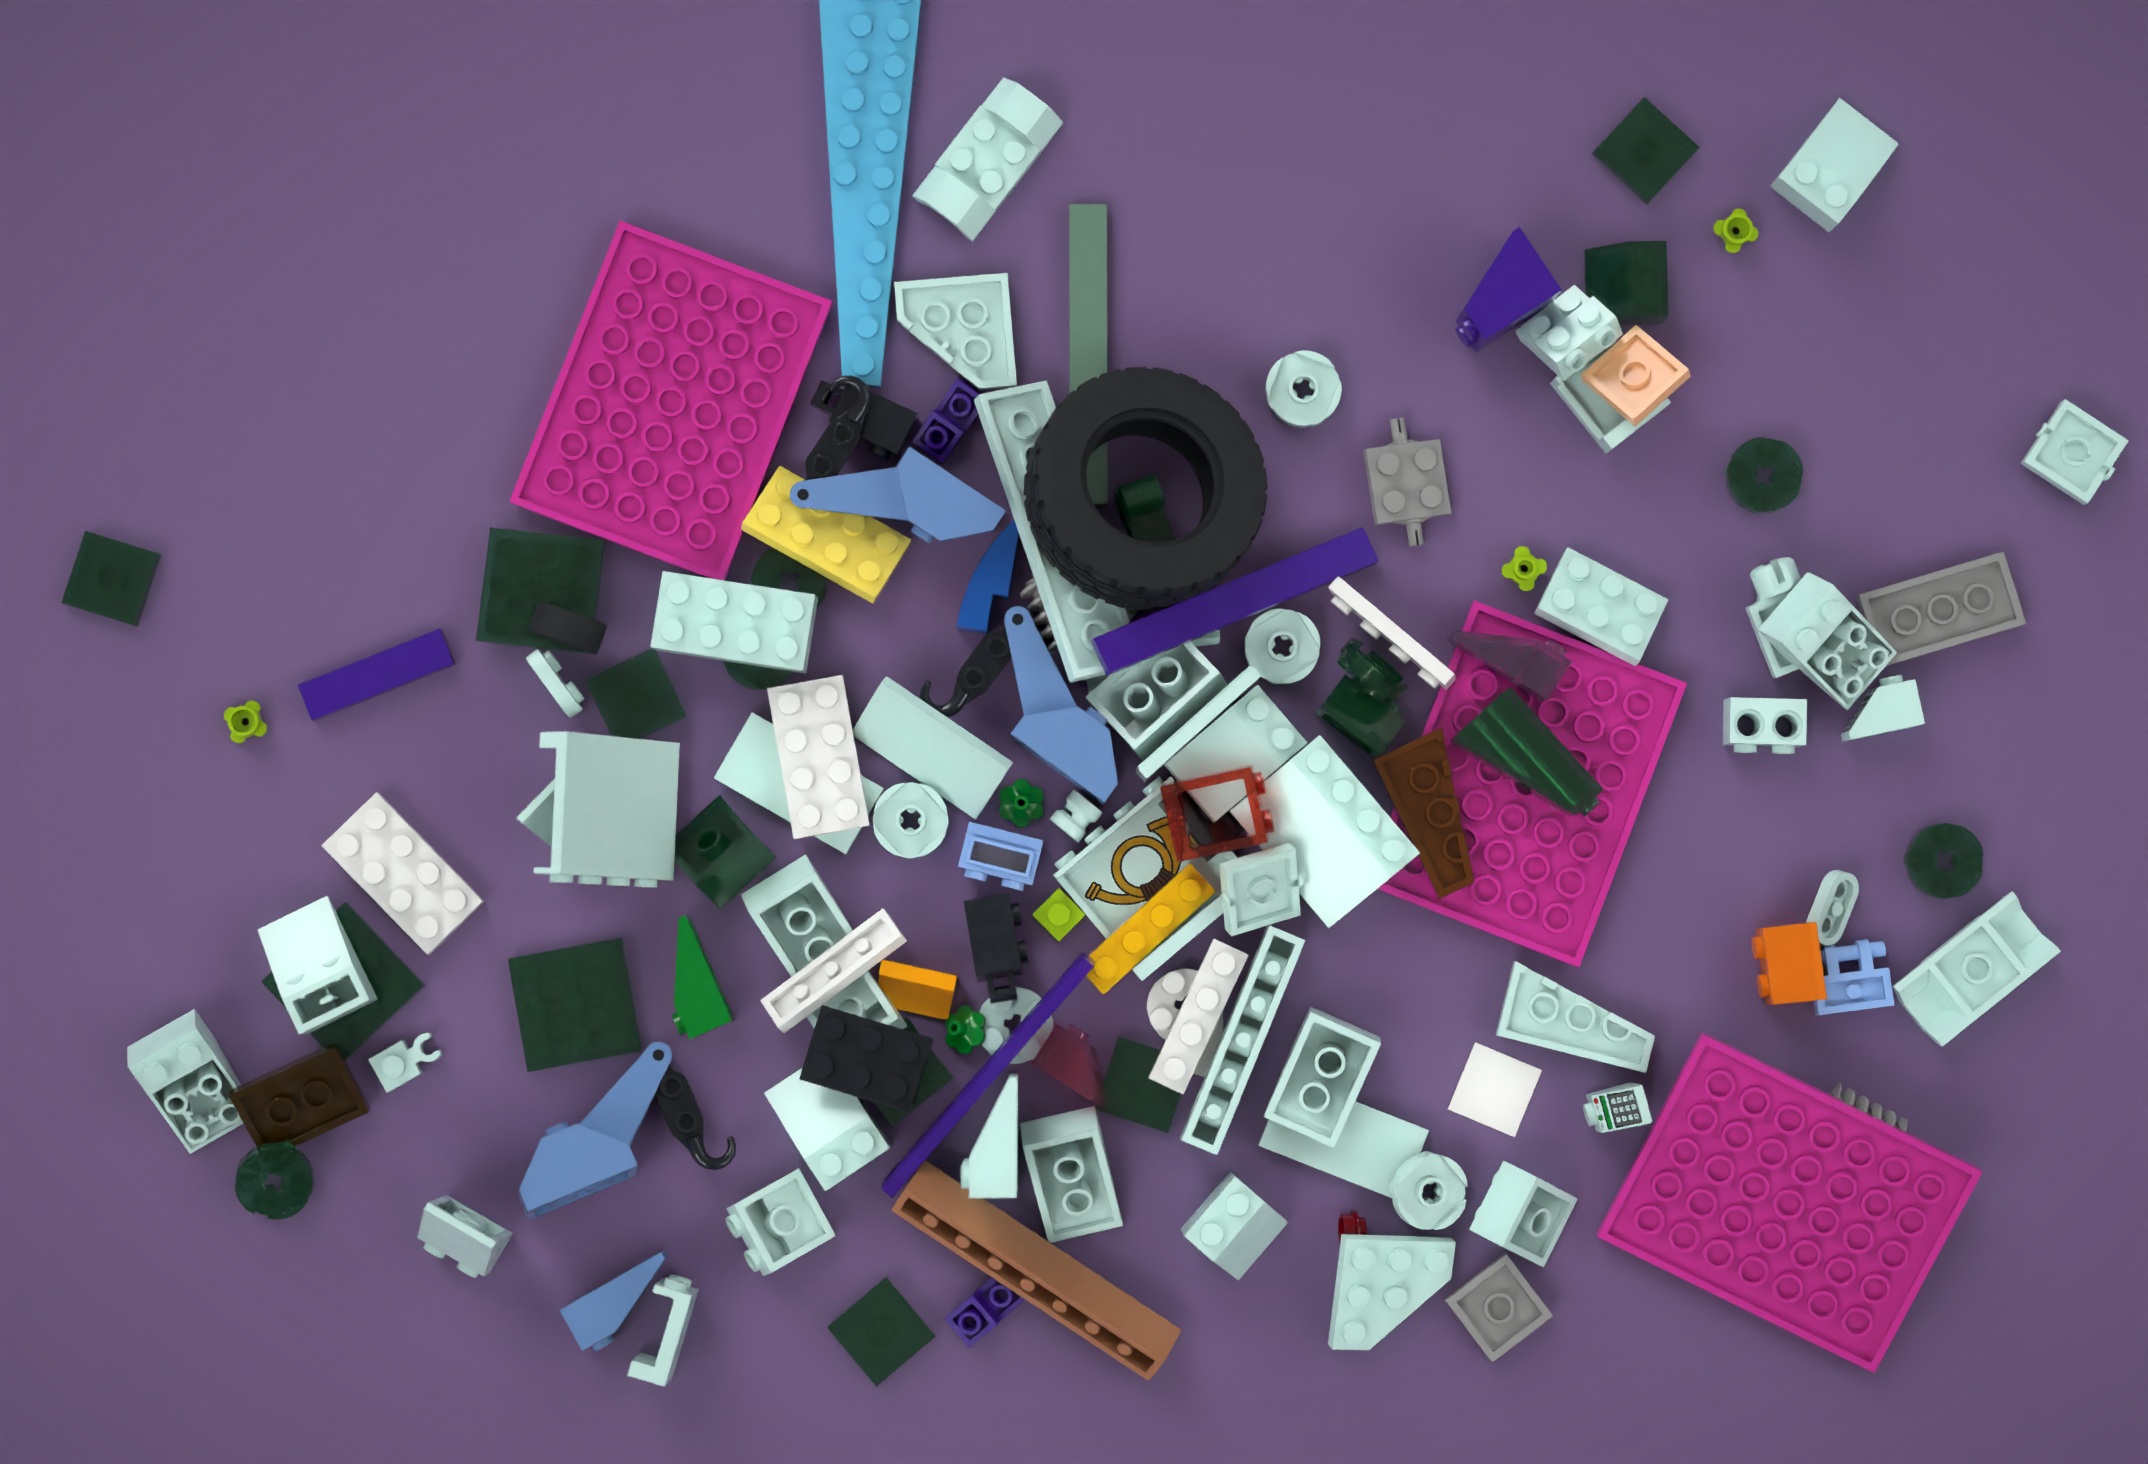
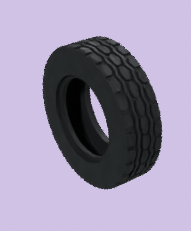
M1127 367L1123 371L1121 369L1101 374L1098 379L1093 377L1077 387L1076 391L1072 390L1059 403L1058 407L1054 409L1030 452L1026 465L1027 473L1024 475L1023 495L1026 496L1024 505L1027 520L1031 521L1030 529L1037 545H1041L1043 555L1052 567H1056L1060 571L1059 574L1073 586L1077 585L1081 588L1080 591L1097 600L1099 598L1105 600L1107 604L1121 608L1127 606L1134 610H1151L1155 607L1160 610L1207 592L1222 582L1223 578L1227 577L1256 538L1263 521L1261 516L1265 514L1267 501L1265 491L1268 486L1266 469L1263 468L1264 459L1259 444L1255 443L1253 432L1230 402L1220 397L1221 394L1208 385L1199 383L1197 379L1182 373H1173V370L1156 367L1152 369H1147V367ZM1125 436L1149 437L1171 446L1189 462L1200 482L1203 508L1198 526L1185 536L1165 542L1141 541L1119 532L1101 516L1089 494L1087 465L1090 454L1104 443Z

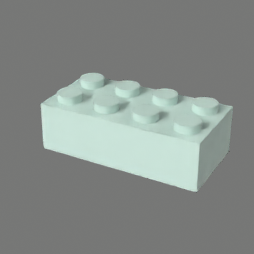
M662 571L650 647L657 651L806 674L818 598L814 594Z

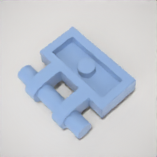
M1868 939L1856 940L1855 945L1835 947L1834 944L1830 946L1821 945L1820 952L1825 969L1824 981L1827 999L1814 1001L1816 1015L1894 1006L1889 967L1874 969L1872 958L1886 955L1883 941L1869 943ZM1858 961L1859 971L1840 973L1838 962Z

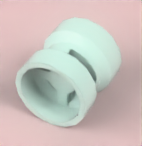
M1073 790L1066 798L1067 804L1064 808L1056 810L1050 820L1079 843L1086 834L1085 828L1089 823L1096 822L1102 815V812L1085 797Z

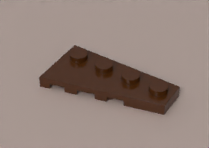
M1442 727L1372 760L1410 842L1420 852L1417 856L1438 899L1474 883Z

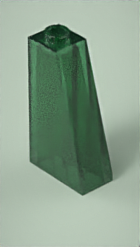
M1511 687L1505 689L1449 740L1458 749L1569 817L1575 816L1578 812L1584 817L1600 803L1596 796L1604 789Z

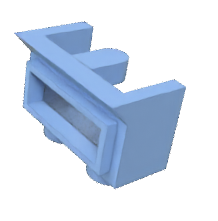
M969 822L958 867L965 869V877L986 882L987 876L991 875L1003 878L1001 886L1023 891L1025 884L1033 885L1044 840Z

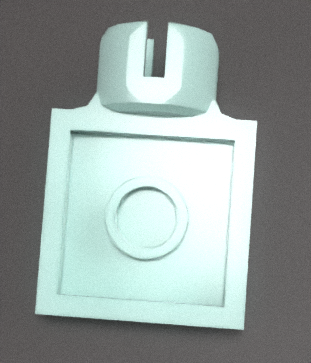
M1791 557L1778 558L1764 566L1762 564L1753 569L1750 574L1757 592V601L1745 607L1772 678H1778L1798 670L1758 630L1801 580L1796 564Z

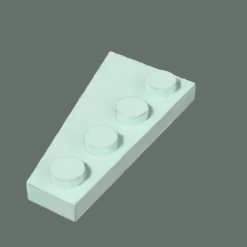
M1513 961L1496 1031L1497 1036L1643 1073L1647 1072L1655 1035L1528 969V967Z

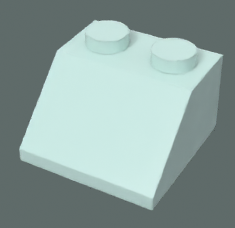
M1503 1160L1498 1172L1493 1177L1492 1184L1481 1206L1475 1213V1218L1469 1230L1544 1267L1578 1199Z

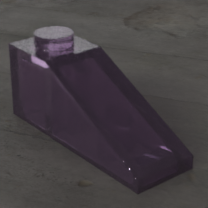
M1454 630L1446 639L1541 702L1548 700L1572 660L1565 657L1567 650L1549 639L1544 643L1541 640L1458 630Z

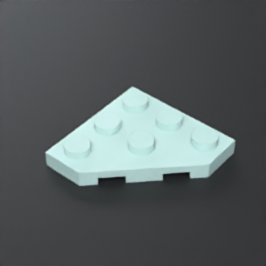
M1007 273L894 282L897 321L900 325L979 391L1017 387Z
M1342 1234L1328 1345L1332 1350H1370L1451 1280L1456 1242L1451 1237Z

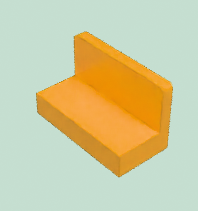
M886 959L881 961L878 984L890 998L896 1009L943 1020L948 1019L958 975Z

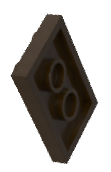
M336 1042L231 1089L228 1095L263 1160L269 1159L370 1111V1106Z

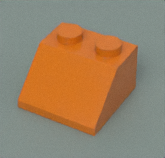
M1816 922L1755 929L1756 937H1752L1751 946L1754 959L1760 960L1761 975H1757L1756 978L1757 990L1760 998L1765 997V1004L1775 1005L1827 999Z

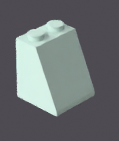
M1230 1171L1180 1230L1191 1243L1214 1263L1239 1280L1287 1225L1288 1221Z

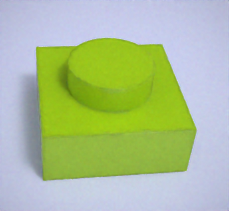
M1060 888L1032 914L1058 942L1086 915Z

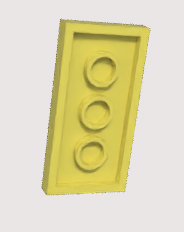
M779 465L742 522L741 530L874 604L907 551L911 539L871 516L803 509L795 506L790 499V490L795 483L805 479Z

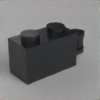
M821 380L810 405L830 415V424L831 421L853 407L857 400V392L848 385L845 386L844 390L838 388L836 391L831 392L829 390L831 384ZM870 391L871 404L864 417L860 441L870 445L867 451L879 458L888 461L891 455L899 459L918 421V415L916 412ZM831 394L840 397L835 408L827 405Z
M1009 893L963 901L977 981H987L991 1004L1017 1000L1014 976L1022 975L1021 964L1029 963L1025 940L1017 941L1015 926L1022 925L1019 903L1011 904ZM1008 977L1009 985L994 988V979Z

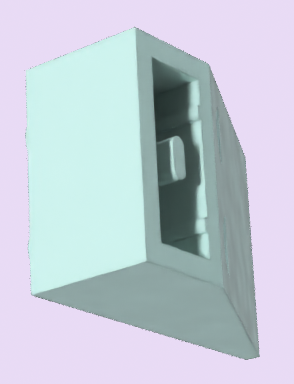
M1809 572L1804 575L1758 629L1783 656L1846 710L1852 706L1897 654L1893 647L1833 584Z
M325 896L258 929L280 995L299 1035L309 1034L378 1000L329 896Z
M195 1009L127 1047L129 1070L190 1154L244 1124L228 1096L230 1090L240 1086L241 1083L217 1040Z

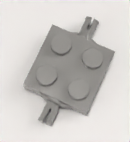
M1405 418L1391 419L1389 423L1393 442L1383 447L1368 448L1363 451L1374 524L1395 523L1406 525L1408 546H1422L1425 543L1423 541L1421 523L1429 518L1451 514L1440 439L1421 442L1408 440Z

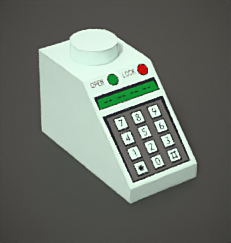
M1902 675L1879 679L1880 687L1868 691L1841 733L1842 742L1925 724L1915 679L1903 682Z
M1629 1082L1586 1094L1588 1103L1583 1104L1584 1115L1588 1126H1595L1597 1132L1604 1133L1653 1123L1641 1084Z

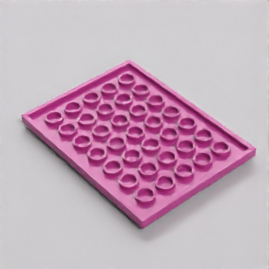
M619 221L509 502L702 577L725 581L744 533L741 530L742 522L757 500L833 302Z
M1474 600L1447 666L1455 673L1456 680L1447 690L1440 685L1421 734L1422 737L1441 727L1443 729L1446 753L1450 762L1451 777L1459 805V815L1463 833L1465 834L1474 883L1438 899L1418 856H1416L1377 890L1579 968L1687 683L1639 664L1634 666L1606 651ZM1393 807L1390 818L1409 839Z
M1701 1032L1596 1234L1598 1238L1875 1373L1983 1172L1975 1165Z

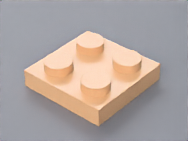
M1637 325L1629 330L1581 374L1582 381L1634 427L1691 377L1690 371L1686 366Z

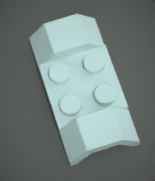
M1003 77L982 106H979L942 154L935 167L912 197L918 202L931 207L955 225L967 239L973 242L1061 128L1063 121L1047 104L1019 83Z
M2011 891L1921 961L1920 965L1892 987L1899 1002L1922 1031L1940 1047H1943L2061 951L2054 943L2040 933L2022 910L2018 897Z

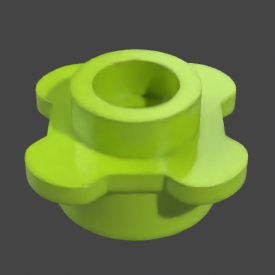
M1743 209L1733 210L1731 216L1725 220L1716 221L1713 226L1714 233L1721 236L1725 242V250L1729 253H1737L1743 244L1754 242L1758 238L1757 228L1753 227L1752 221L1747 217V213ZM1733 228H1738L1739 234H1734L1732 232Z
M1520 546L1514 550L1513 559L1502 566L1501 572L1504 578L1511 579L1514 583L1518 584L1520 590L1530 591L1534 588V581L1539 574L1546 572L1547 563L1545 560L1537 559L1531 555L1527 547ZM1522 565L1527 566V572L1521 571Z
M250 700L246 702L245 706L229 707L225 710L224 719L231 730L230 738L233 742L241 744L248 737L254 735L262 737L266 734L267 724L262 722L259 713L261 706L258 702ZM245 718L249 720V724L246 726L242 724V720Z

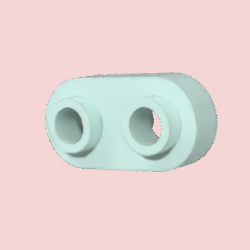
M536 649L526 657L530 666L570 719L583 710L580 702L585 698L572 681L567 684L564 683L557 673L562 669V666L549 650L543 654L539 649Z
M1833 870L1824 877L1806 921V923H1817L1819 944L1833 945L1841 938L1859 893L1858 881L1851 873Z

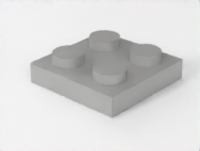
M1506 1253L1444 1299L1492 1363L1553 1317L1552 1313Z

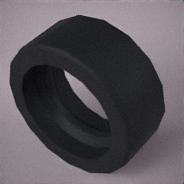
M539 602L537 603L528 631L583 652L598 654L607 626L578 613Z

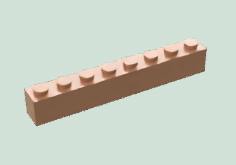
M926 1160L919 1166L891 1211L1148 1381L1165 1362L1181 1332V1329L1170 1323L1167 1319L1158 1315L1134 1297L1126 1294L1105 1280L1101 1275L1096 1274L1072 1258L1069 1254L1049 1243L1004 1211L983 1198H969V1189H961L959 1182Z

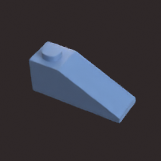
M665 1249L559 1310L582 1351L592 1346L596 1352L615 1341L612 1334L621 1328L667 1259L668 1254Z

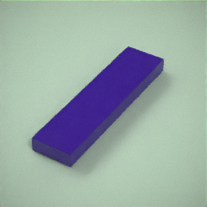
M437 629L298 684V688L311 720L315 721L456 664L442 629Z

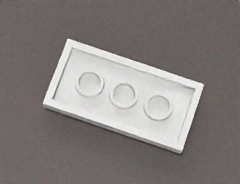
M843 675L767 688L793 838L800 839L870 826Z
M376 792L321 845L427 955H430L485 902L379 792Z

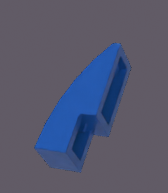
M1015 520L998 535L972 575L961 603L956 625L957 630L986 635L993 598L1009 599L1019 540V532Z

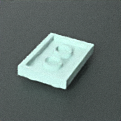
M1567 547L1534 614L1636 666L1643 656L1669 599Z

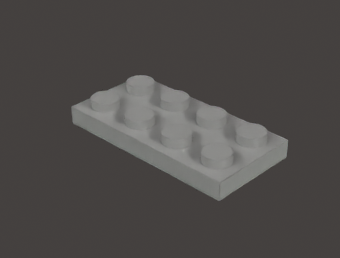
M2004 551L1856 596L1861 615L1897 652L1886 666L2026 624Z

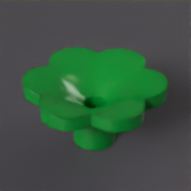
M1023 779L1015 781L1012 787H1004L999 794V799L1002 802L999 808L1000 816L1005 820H1012L1013 824L1020 828L1026 827L1031 820L1040 819L1043 815V807L1040 804L1044 796L1042 790L1038 787H1031ZM1021 799L1025 801L1023 806L1018 805V801Z
M965 1005L961 1006L956 1014L949 1015L946 1020L948 1032L945 1039L948 1046L957 1048L961 1054H970L975 1046L982 1045L986 1038L985 1031L983 1030L986 1023L985 1016L982 1013L974 1012L972 1007Z

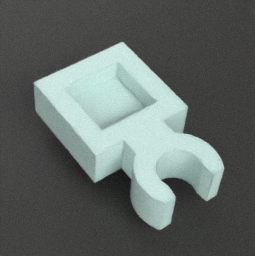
M432 1033L419 1035L410 1049L405 1040H401L368 1059L387 1093L421 1075L423 1072L418 1065L419 1062H433L442 1056L441 1050H437L430 1055L426 1054L423 1050L424 1042L433 1037Z

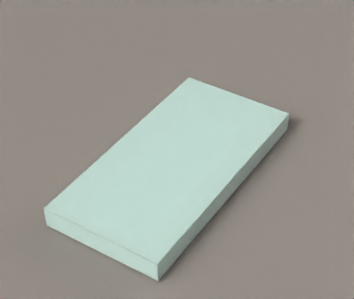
M1253 665L1247 667L1137 767L1136 774L1146 782L1257 682L1262 675Z
M887 676L880 683L853 728L855 738L924 785L931 787L940 796L975 820L981 814L1013 764L1011 760Z
M752 712L714 779L791 823L774 725ZM861 775L869 816L884 788ZM861 828L822 834L815 837L847 854Z
M1355 1101L1335 1148L1269 1119L1258 1146L1392 1198L1388 1189L1390 1182L1394 1179L1399 1167L1407 1159L1421 1153L1429 1130Z

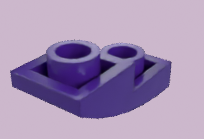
M957 378L937 408L931 412L912 442L941 463H944L979 416L974 399L982 393L962 378Z
M991 1277L944 1319L970 1348L997 1326L1003 1318L1023 1303L1025 1299Z

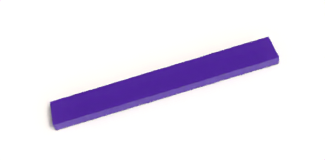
M1361 527L1194 596L1184 602L1177 603L1095 637L1091 643L1106 676H1109L1332 583L1338 576L1344 578L1375 565L1379 560L1364 528Z
M1081 952L885 1177L882 1190L891 1198L1094 967V960L1085 952Z

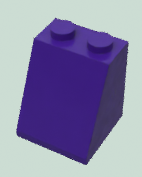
M1520 226L1512 231L1455 321L1459 326L1455 328L1459 339L1467 348L1472 346L1476 353L1543 310L1562 291Z

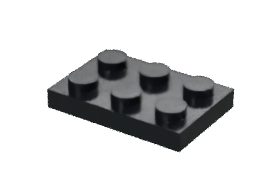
M822 1005L799 1080L912 1113L934 1038Z

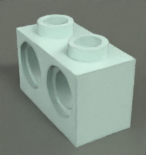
M1730 697L1723 701V745L1734 746L1735 753H1757V746L1772 747L1773 754H1795V747L1806 745L1807 699ZM1742 715L1748 716L1754 723V730L1750 736H1745L1738 730L1737 722ZM1780 716L1787 718L1791 722L1792 731L1788 737H1783L1776 731L1775 724Z

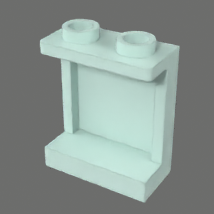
M1613 345L1605 348L1587 362L1581 370L1574 372L1564 381L1559 376H1556L1550 383L1605 454L1671 403L1668 398L1665 399L1634 427L1582 381L1581 374Z
M670 1274L669 1278H662L654 1285V1293L670 1297L674 1301L657 1357L640 1352L631 1361L627 1376L664 1387L673 1378L699 1290L698 1288L691 1287L692 1280Z

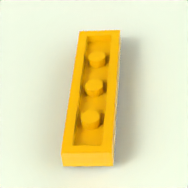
M1188 863L1088 955L1094 960V967L1085 977L1104 995L1216 891L1193 865Z

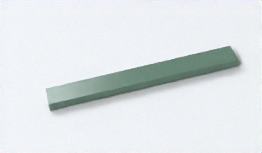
M1069 204L1070 393L1072 390L1076 391L1079 385L1091 378L1096 377L1098 379L1101 374L1107 372V204ZM1108 442L1094 450L1088 460L1087 485L1095 506H1108Z

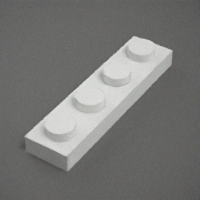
M1339 576L1328 587L1334 596L1331 602L1347 616L1352 611L1363 621L1359 626L1375 640L1382 636L1391 643L1392 646L1388 650L1404 664L1409 660L1421 669L1417 673L1418 676L1435 689L1440 684L1447 690L1456 680L1454 672Z
M882 908L760 1001L776 1026L783 1033H786L907 942V940L890 915Z
M1216 939L1212 940L1151 1070L1149 1079L1184 1095L1249 956L1248 954Z

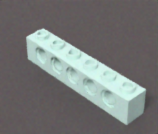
M1270 925L1266 927L1181 1133L1180 1139L1182 1141L1218 1155L1305 943L1304 939Z

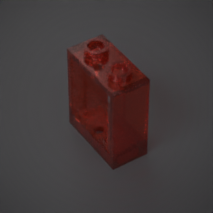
M1253 764L1165 783L1160 786L1177 862L1268 843L1270 840L1269 833L1275 832L1270 809L1263 810L1260 795L1266 794L1263 775L1261 771L1255 773ZM1244 779L1256 833L1193 847L1181 792Z

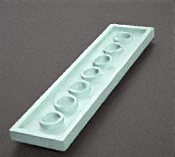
M1047 380L979 394L974 399V403L1069 682L1072 683L1104 675L1106 673L1091 641L1095 637L1129 624L1130 621L1125 607L1121 608L1107 604L1105 600L1100 598L1097 600L1080 591L1081 588L1077 585L1073 586L1059 574L1060 571L1056 567L1053 568L1043 555L1041 545H1037L1030 529L1031 521H1028L1024 505L1026 496L1023 495L1024 475L1027 473L1026 465L1035 441L1052 412L1056 409ZM1140 662V663H1138V664H1135V665H1133V666H1130V667H1128V668H1126V669L1133 668V667H1137V666H1139L1142 662Z

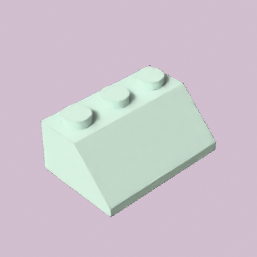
M1190 641L1147 659L1137 667L1121 670L1109 675L1086 696V699L1107 719V723L1135 754L1144 761L1228 684L1221 673Z

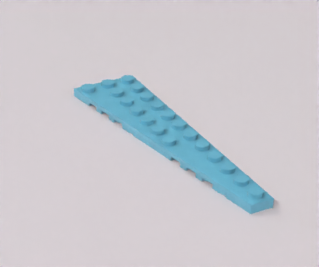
M819 0L842 376L852 375L860 378L868 387L881 388L922 0Z

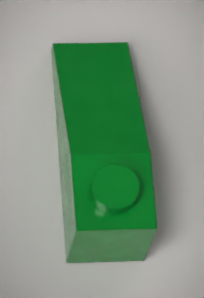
M684 915L678 918L674 1006L677 1012L672 1014V1018L680 1035L687 1033L690 1040L730 1023L735 1019L690 916Z

